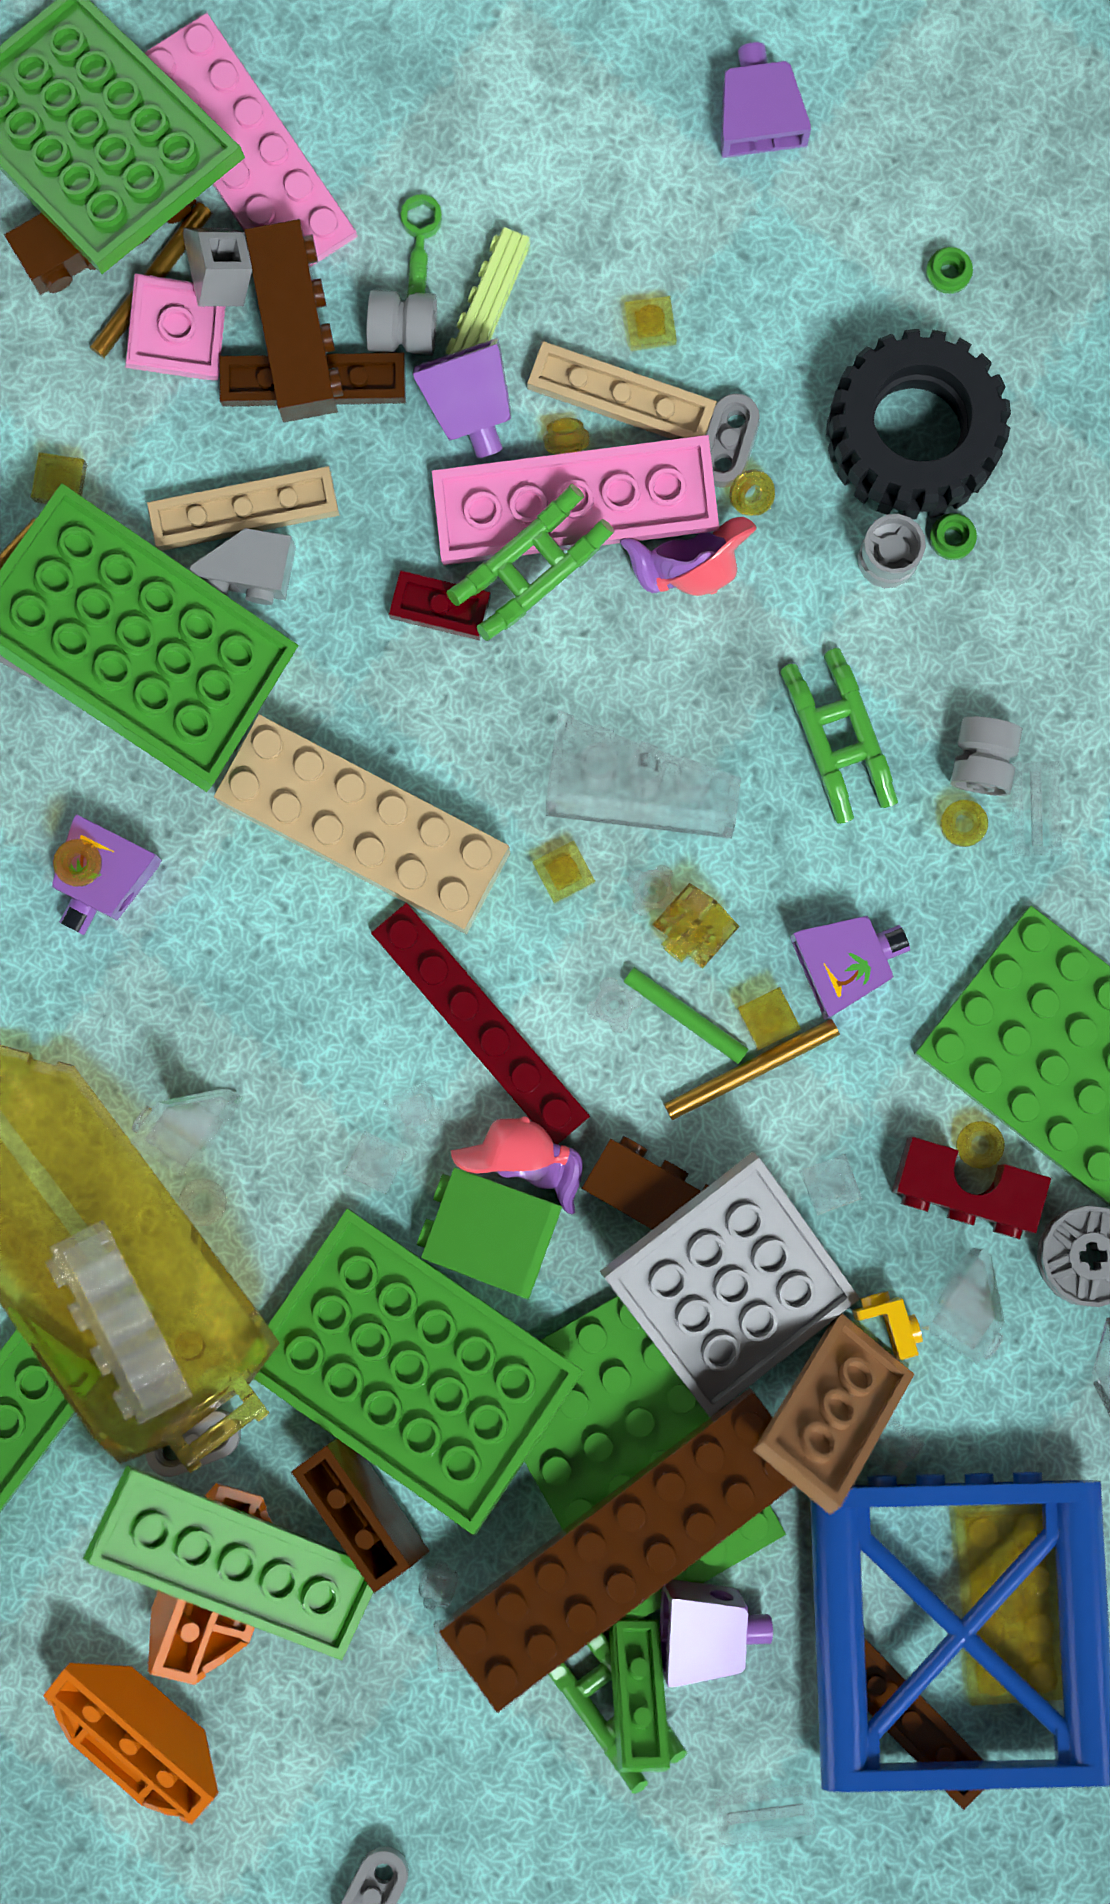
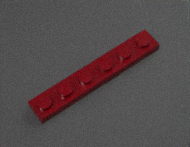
M407 902L371 932L374 938L530 1120L545 1129L554 1144L558 1145L590 1118V1115Z

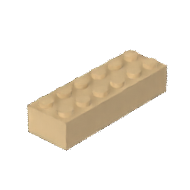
M260 714L257 716L214 795L218 803L225 808L401 901L407 902V904L466 935L511 853L509 845Z

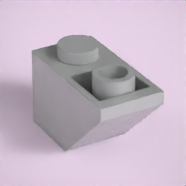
M184 228L183 237L198 307L244 306L252 273V265L244 232L231 228Z
M245 528L192 564L190 571L226 596L228 591L245 593V599L250 602L272 605L274 599L286 600L296 546L291 536Z

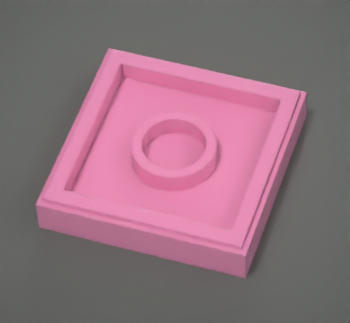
M135 274L125 368L197 379L218 380L225 306L198 307L193 282Z

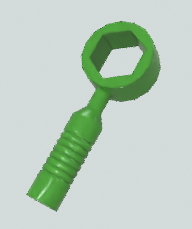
M424 194L414 195L407 199L401 210L402 225L405 231L410 236L416 238L415 248L410 253L407 297L409 294H415V292L426 293L428 254L424 249L425 239L434 236L439 231L442 224L440 205L434 198ZM425 205L435 211L434 223L419 229L408 222L409 211L418 206Z

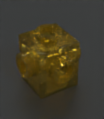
M688 883L652 924L665 938L660 945L668 954L680 963L688 958L702 969L740 927L715 899L691 883Z

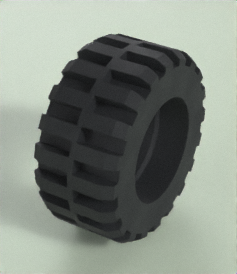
M919 329L905 330L902 339L897 341L893 334H889L878 339L875 349L865 347L857 354L853 366H847L840 378L830 406V414L826 426V436L830 437L828 453L831 462H838L840 466L837 475L845 486L851 482L856 487L854 496L863 504L869 498L878 502L877 512L888 515L893 508L902 510L904 516L916 520L920 512L928 511L929 518L943 515L949 506L957 509L967 503L974 492L978 493L1003 454L1002 451L1008 442L1010 427L1006 422L1011 415L1010 400L1002 399L1001 397L1006 386L999 374L991 377L988 373L992 362L983 353L975 358L968 352L972 344L962 338H959L957 343L953 344L945 341L946 332L932 330L930 337H920ZM904 389H921L936 394L948 403L957 416L961 429L957 446L949 455L932 461H915L896 454L882 441L875 427V411L882 399L893 392Z

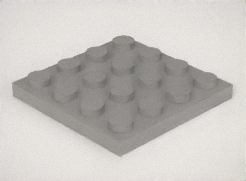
M754 1152L746 1156L599 1271L709 1417L718 1412L860 1299L763 1161Z

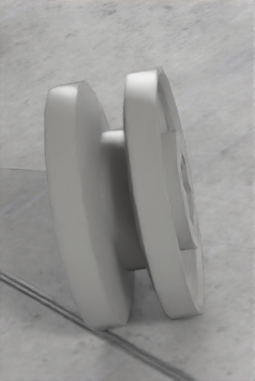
M1080 1206L1063 1211L1047 1224L1038 1241L1037 1264L1042 1280L1056 1296L1071 1304L1092 1307L1110 1304V1209ZM1087 1243H1090L1091 1250L1100 1252V1261L1093 1262L1094 1268L1091 1270L1088 1263L1080 1262L1079 1259L1080 1251H1087L1085 1245Z

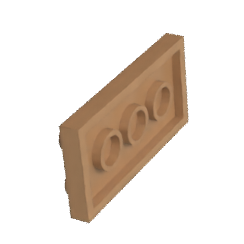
M840 1314L829 1324L755 1446L754 1451L831 1515L843 1504L915 1374L845 1315Z

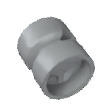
M371 290L367 312L368 351L394 353L399 344H403L405 350L412 352V354L433 355L437 324L436 294L415 292V294H409L407 299L402 301L397 291Z
M888 514L875 520L867 530L858 553L859 569L864 578L873 585L882 588H896L906 583L916 571L926 548L925 535L919 524L910 517L901 514Z
M978 716L963 718L958 746L963 750V754L955 758L950 784L961 790L986 795H1010L1015 767L1009 761L1018 755L1023 729L1012 722Z

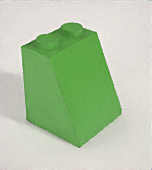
M455 1167L451 1176L442 1174L433 1198L434 1201L441 1203L435 1221L426 1218L417 1241V1246L424 1248L421 1258L529 1300L562 1206Z

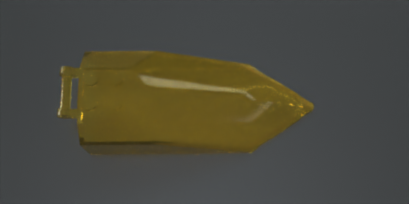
M0 1045V1305L88 1432L119 1464L170 1445L191 1474L203 1465L200 1461L202 1458L252 1420L256 1419L259 1422L270 1414L249 1384L280 1343L257 1309L75 1066L60 1061L57 1062V1065L33 1059L31 1053ZM238 1394L243 1404L188 1445L182 1435Z

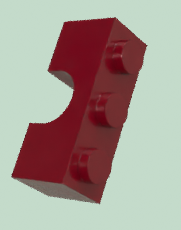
M908 1137L906 1139L892 1189L893 1193L903 1195L901 1205L925 1212L929 1211L930 1204L949 1209L946 1217L948 1219L972 1226L975 1225L976 1218L994 1223L992 1232L1019 1240L1021 1239L1022 1231L1027 1233L1037 1232L1051 1182L1050 1177L1007 1164H1000L997 1166L991 1186L983 1193L973 1195L964 1191L955 1179L954 1167L959 1150L916 1137Z

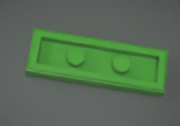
M620 1619L609 1628L618 1772H666L670 1769L659 1620Z

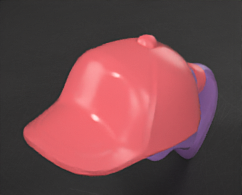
M736 517L723 523L719 527L720 531L699 533L694 538L688 540H671L659 545L652 551L639 541L630 538L622 539L620 544L629 553L633 571L641 586L648 592L659 593L677 588L686 594L694 596L713 595L736 577L738 567L735 550L755 532L757 527L748 518Z
M528 1117L498 1119L490 1126L482 1144L451 1150V1158L460 1169L470 1173L497 1171L504 1178L520 1177L538 1188H554L562 1209L568 1214L575 1213L574 1197L582 1177V1158L575 1149L554 1144L545 1129L531 1121Z

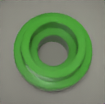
M945 247L939 249L929 259L926 269L927 279L932 287L939 292L946 294L960 292L969 284L972 278V261L959 248ZM945 265H952L957 270V276L947 278L942 274L941 268Z
M949 513L941 516L936 520L930 531V543L933 550L940 557L947 560H959L966 557L973 550L977 541V531L972 521L958 513ZM949 530L957 531L961 536V542L956 545L949 544L945 540V532Z

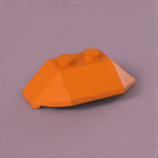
M216 1483L205 1494V1497L272 1523L266 1510L267 1507L264 1499L258 1494ZM158 1591L151 1608L148 1672L152 1675L196 1685L206 1677V1673L222 1665L248 1645L255 1627Z
M69 1663L44 1693L43 1696L48 1705L53 1706L56 1720L69 1743L141 1806L164 1815L178 1816L181 1821L191 1825L219 1793L205 1730L132 1666Z

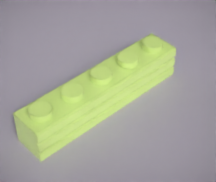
M503 227L500 236L495 234L489 250L492 252L489 262L484 260L479 271L481 281L478 287L473 286L468 297V303H471L467 313L462 312L459 317L457 328L460 330L456 339H450L446 349L447 355L491 340L530 248V237Z

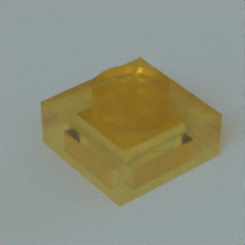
M670 296L625 302L631 351L676 345L677 337Z
M38 452L31 491L32 500L37 503L47 504L61 483L82 496L87 470L86 461L80 458Z
M574 840L532 862L554 905L596 882Z
M780 987L737 1008L757 1051L801 1030Z

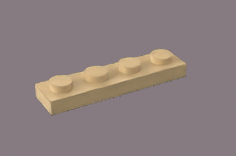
M544 341L541 344L527 382L528 390L670 439L706 435L717 404L715 400Z
M329 466L147 502L155 547L160 551L233 537L245 528L264 531L340 516Z

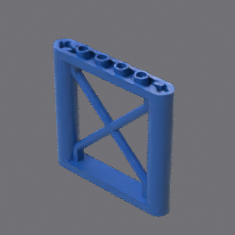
M1013 1472V1481L994 1482V1473L964 1474L965 1483H945V1474L916 1475V1484H897L896 1475L867 1476L868 1485H853L841 1507L831 1515L810 1498L822 1790L830 1792H890L1110 1786V1634L1100 1480L1042 1481V1472ZM1042 1504L1043 1530L962 1619L871 1533L870 1529L871 1507ZM1054 1547L1056 1554L1064 1717L976 1634ZM861 1551L948 1633L869 1721L867 1714ZM963 1648L1054 1735L1055 1759L880 1763L879 1740Z

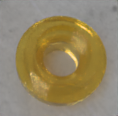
M561 418L552 421L547 425V433L543 437L544 448L554 455L580 452L590 443L589 433L584 429L583 422L575 418Z
M751 469L744 471L735 478L730 487V502L742 515H761L768 511L774 502V483L761 470ZM756 485V490L751 497L746 498L745 495L747 491L752 486Z
M959 800L950 804L943 812L940 822L941 831L951 844L959 847H970L977 844L985 836L988 829V817L979 804L970 800ZM967 816L970 818L972 829L969 832L959 831L955 824L957 817Z
M72 839L63 843L58 848L54 856L53 866L56 875L61 881L73 887H83L91 884L99 876L102 869V857L99 850L92 843L83 839ZM78 855L85 856L87 861L86 867L80 872H74L71 868L73 858Z
M984 1121L972 1122L966 1125L960 1131L956 1140V1149L959 1150L958 1155L960 1159L968 1166L977 1169L989 1168L995 1165L1001 1159L1005 1147L1004 1138L999 1129L993 1124ZM976 1136H982L988 1142V1149L983 1154H977L972 1149L971 1143Z

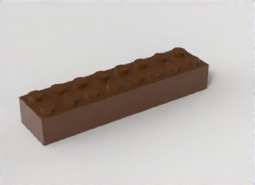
M751 1388L744 1391L441 1622L438 1633L496 1713H499L795 1486L754 1451L755 1446L773 1417Z

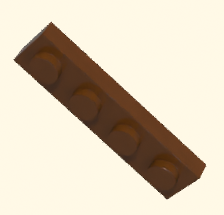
M404 353L327 354L329 368L338 367L343 388L344 395L335 397L336 405L406 403V361ZM268 355L220 356V402L222 407L278 406Z
M864 1637L867 1711L874 1716L906 1679ZM921 1695L887 1731L916 1762L985 1761ZM984 1789L944 1791L965 1810Z

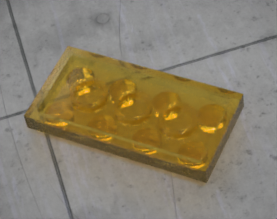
M1042 1504L954 1507L962 1618L1043 1530ZM1055 1547L976 1633L1046 1701L1063 1700ZM965 1650L968 1701L971 1706L1020 1703Z

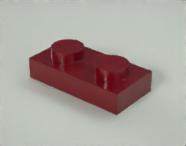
M400 570L389 617L393 620L480 641L481 636L478 633L477 626L485 621L491 592L482 590L477 595L471 596L462 604L456 606L447 595V591L456 585L455 583Z

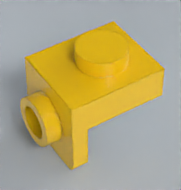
M888 1291L861 1298L863 1307L852 1310L854 1319L861 1321L883 1315L895 1358L904 1360L918 1356L916 1344L923 1342L921 1329L916 1315H907L903 1299L899 1297L890 1299Z

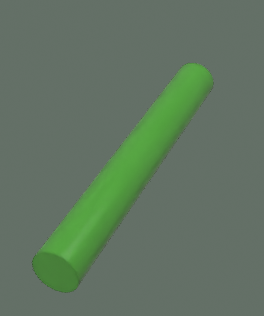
M635 967L625 978L624 983L735 1063L739 1064L749 1049Z

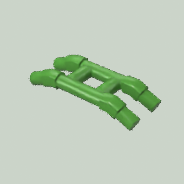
M570 484L556 500H553L537 515L533 522L485 563L483 562L466 575L462 581L447 591L450 601L454 605L459 606L471 596L477 595L487 588L498 576L516 596L477 626L478 633L484 640L489 641L501 631L507 630L527 614L526 612L551 590L578 567L583 566L600 549V546L615 532L606 520L601 519L586 535H583L567 550L566 554L552 539L548 532H552L570 514V511L584 498L582 491L574 484ZM534 545L551 567L529 584L512 563Z
M834 648L826 652L824 658L831 671L840 698H842L841 700L816 708L811 691L796 664L786 665L780 673L788 688L789 696L796 713L799 715L820 771L836 823L841 824L854 819L848 791L839 770L841 768L865 760L880 807H891L897 804L898 800L888 763L881 751L860 695L856 678L850 665L847 664L841 649ZM849 716L858 743L832 752L823 725Z
M602 1633L587 1644L597 1660L600 1661L599 1665L579 1680H577L565 1662L548 1675L564 1694L618 1772L615 1718L613 1716L606 1721L590 1699L592 1694L612 1680L610 1643L606 1635ZM667 1721L670 1762L673 1764L682 1760L686 1756L687 1751ZM618 1772L632 1794L641 1792L648 1785V1781L642 1772Z

